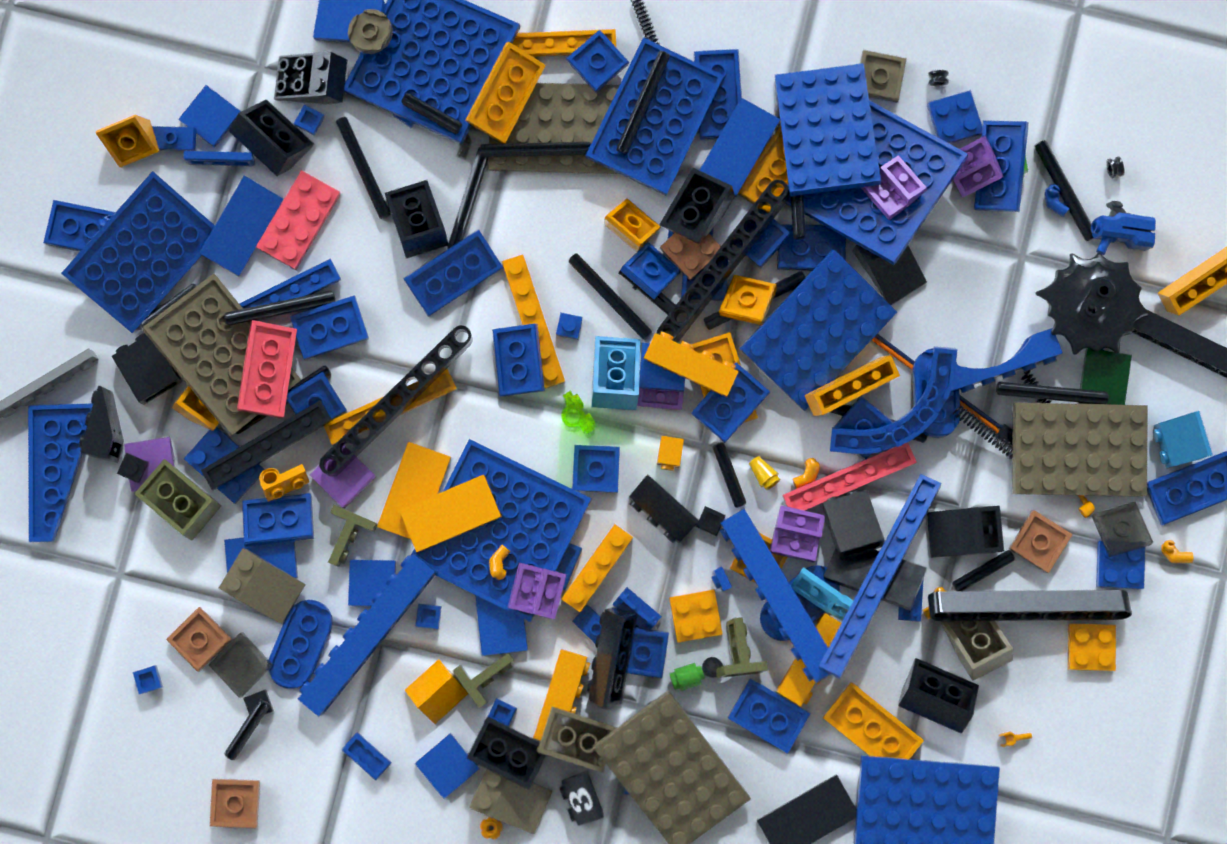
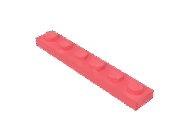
M907 442L899 447L896 446L782 495L787 507L805 511L826 502L831 497L843 495L917 462Z

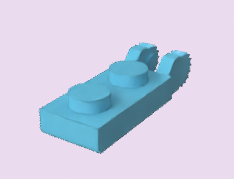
M804 567L791 584L794 591L826 613L829 612L840 620H844L847 610H849L853 603V600L847 595H841L842 593Z

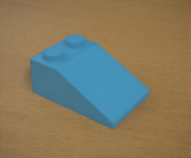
M595 336L591 407L625 410L637 409L640 339Z
M1200 411L1153 425V437L1157 443L1159 442L1161 449L1159 452L1162 464H1165L1166 469L1213 455Z

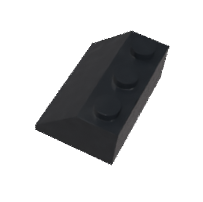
M267 99L238 113L229 130L240 143L276 176L290 170L314 145L306 135Z
M648 474L629 496L631 500L629 505L638 513L641 510L648 515L646 520L655 528L659 525L665 531L663 535L672 543L675 541L680 543L699 522L692 513Z
M915 658L902 688L898 706L962 734L973 717L979 685Z
M487 716L466 759L529 790L546 754L537 752L540 744L539 741Z

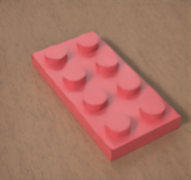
M301 170L256 248L296 270L341 193Z
M255 320L250 322L237 405L238 411L281 419L284 417L297 329Z

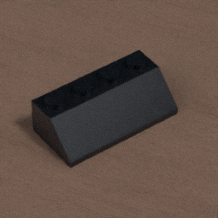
M612 607L605 609L600 616V625L602 627L595 643L598 649L596 657L592 661L591 669L593 670V676L588 683L587 692L589 693L588 700L601 708L608 709L622 703L638 613Z

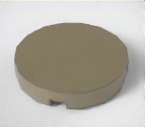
M368 9L363 11L364 13L353 17L349 24L348 37L356 50L364 54H374L388 46L392 39L393 28L390 20L384 13Z

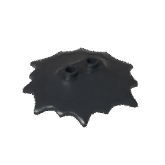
M1071 253L1069 255V266L1062 270H1056L1053 282L1035 293L1036 296L1046 300L1049 304L1047 315L1055 321L1051 334L1064 336L1070 343L1073 355H1077L1085 348H1091L1095 352L1102 348H1109L1118 354L1122 337L1132 333L1133 325L1138 319L1149 315V311L1143 307L1139 299L1142 288L1132 279L1128 262L1115 263L1106 259L1100 253H1097L1091 259H1083ZM1100 289L1104 291L1105 295L1100 293ZM1088 307L1094 308L1095 313L1091 314L1088 311Z

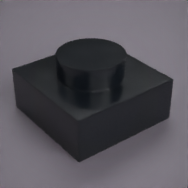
M126 453L117 474L140 483L149 462Z

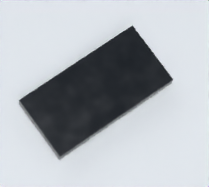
M835 548L824 574V580L858 592L879 551L871 550L840 560ZM903 559L882 601L911 611L927 568Z
M835 774L757 819V822L770 844H812L855 819L857 809L838 775Z

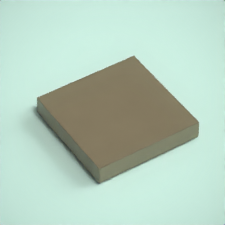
M863 50L860 64L864 63L868 97L898 103L907 58Z

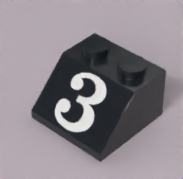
M588 770L561 781L563 786H560L559 789L563 800L568 799L571 808L567 810L572 822L576 821L577 825L580 826L604 818V812Z

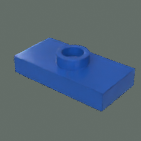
M152 126L159 150L196 151L197 128Z
M587 605L572 622L596 643L597 636L600 634L602 627L600 625V616Z
M358 732L342 748V751L374 780H377L392 763Z

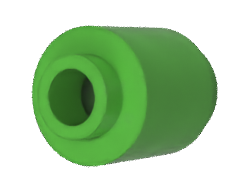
M695 663L676 668L674 672L669 673L675 691L679 689L684 691L702 685L701 680L705 679L701 666L696 667Z

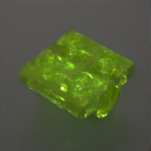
M571 391L565 393L563 401L566 407L561 413L564 428L569 432L582 430L586 438H590L595 434L594 428L596 423L590 413L585 415L582 410L584 404L578 394L573 395ZM571 414H576L579 416V420L576 423H570L567 421V417Z

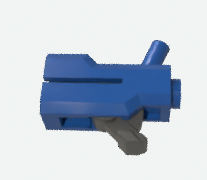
M1120 201L1107 203L1106 206L1111 209L1109 216L1102 215L1095 218L1091 224L1093 238L1101 240L1096 251L1101 255H1105L1109 244L1114 242L1124 243L1128 249L1147 251L1154 247L1155 233L1151 231L1156 229L1155 217L1126 213Z

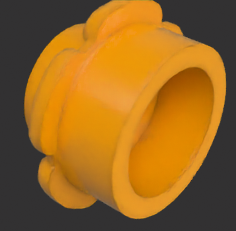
M488 817L486 820L484 819L480 824L481 834L486 839H497L503 830L501 821Z

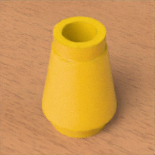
M760 456L755 457L749 462L760 487H764L766 491L774 487L781 480L778 477L779 473L761 459Z

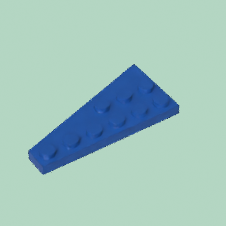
M92 403L28 406L29 542H54L83 455V453H80L79 441L81 436L85 435L87 428L85 426V419L87 414L91 413Z

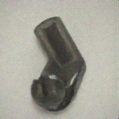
M467 134L463 144H459L456 157L467 160L472 144L469 134Z

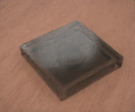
M1136 502L1092 515V519L1109 557L1153 544V540Z
M240 632L209 666L239 698H242L273 664L243 632Z

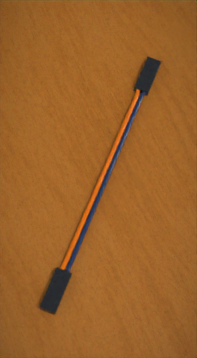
M877 334L872 339L873 342L908 368L913 369L915 361L882 336ZM960 395V406L974 414V417H977L982 423L984 422L996 434L998 433L999 436L1006 439V442L1013 445V429L1006 424L1001 425Z

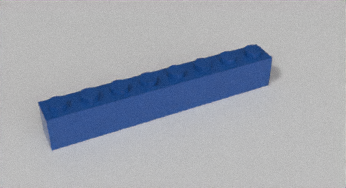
M743 509L722 521L721 525L723 528L720 530L726 542L729 540L732 542L735 548L731 551L738 562L740 560L744 562L746 568L743 571L749 581L754 579L758 588L755 591L761 601L766 599L770 606L767 609L773 621L778 619L782 626L779 631L785 641L790 639L794 647L791 651L796 660L802 659L806 668L802 670L808 680L814 679L817 684L830 676V674L819 670V665L828 650L827 645L746 510Z
M413 554L412 557L408 555L400 565L403 568L400 572L391 575L386 582L388 587L383 593L379 591L371 601L374 603L369 610L365 609L358 616L357 620L359 623L354 629L350 627L342 637L345 639L340 646L336 645L329 652L328 656L330 659L325 665L321 663L313 673L316 675L311 682L307 681L299 690L301 695L298 697V700L318 717L324 715L439 572L418 554Z

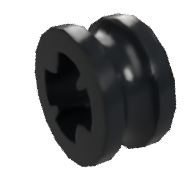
M947 70L929 72L928 76L931 78L929 85L944 86L949 84V79L946 78L949 72Z
M1119 156L1115 157L1114 160L1111 158L1107 159L1106 166L1109 176L1111 178H1115L1116 175L1123 176L1125 170L1122 159Z
M716 657L705 659L702 664L704 674L712 678L717 677V673L707 672L706 666H709L707 663L712 661L713 663H718L719 667H722V662Z

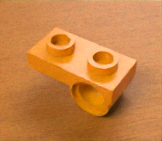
M302 464L281 474L274 468H268L262 471L259 477L260 485L268 502L273 499H279L284 494L300 489L310 483Z

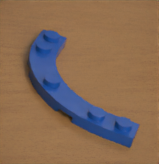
M934 346L931 373L927 387L918 403L906 415L889 425L875 429L854 430L832 427L830 451L851 454L879 453L896 446L899 447L920 435L937 418L950 395L955 375L957 348Z

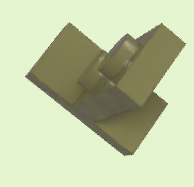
M333 505L330 513L346 520L328 563L339 567L348 558L349 551H347L350 542L354 543L359 532V530H356L357 526L359 525L375 532L378 524Z
M743 617L727 621L733 665H724L717 668V678L760 674L768 671L767 661L749 662L751 651L746 642L747 626L743 623Z
M507 653L473 679L470 678L462 665H459L452 671L478 708H481L488 702L477 687L481 685L482 688H485L494 681L492 676L500 672L502 675L513 667L511 662L514 659L510 653Z

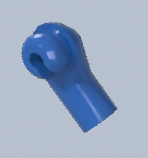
M1052 184L1044 193L1046 206L1064 217L1069 207L1060 202V188Z

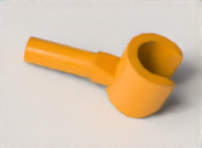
M1078 495L1083 504L1078 510L1087 518L1094 512L1095 507L1084 495Z
M1006 732L998 735V737L1004 736L1006 738V744H1001V747L1012 746L1016 741L1032 738L1031 733L1017 735L1013 732Z

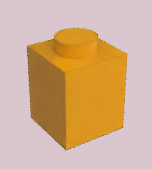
M661 436L657 465H661V469L674 471L675 467H680L684 439Z

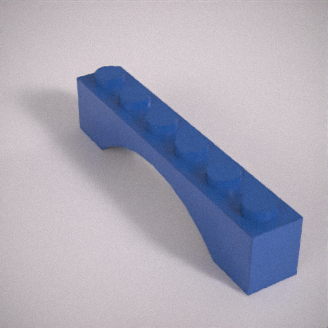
M1052 328L1031 335L1025 339L1020 349L1012 358L998 366L968 368L956 365L954 381L948 398L954 396L953 392L961 389V392L965 393L975 389V384L981 383L982 386L995 382L994 378L1002 376L1003 379L1016 375L1015 371L1022 369L1023 372H1027L1037 368L1035 365L1037 363L1043 362L1044 365L1057 361L1056 357L1063 353L1057 336L1051 334ZM931 369L923 373L927 384L930 378Z

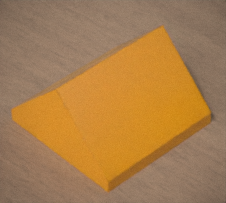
M133 115L96 131V135L119 168L159 152L149 119Z
M625 199L604 218V225L636 252L649 242L661 227L629 199Z
M440 659L405 689L417 708L434 724L468 695L464 686Z

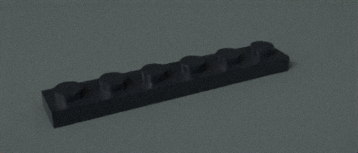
M318 401L203 468L201 472L210 488L214 491L333 420L323 403Z

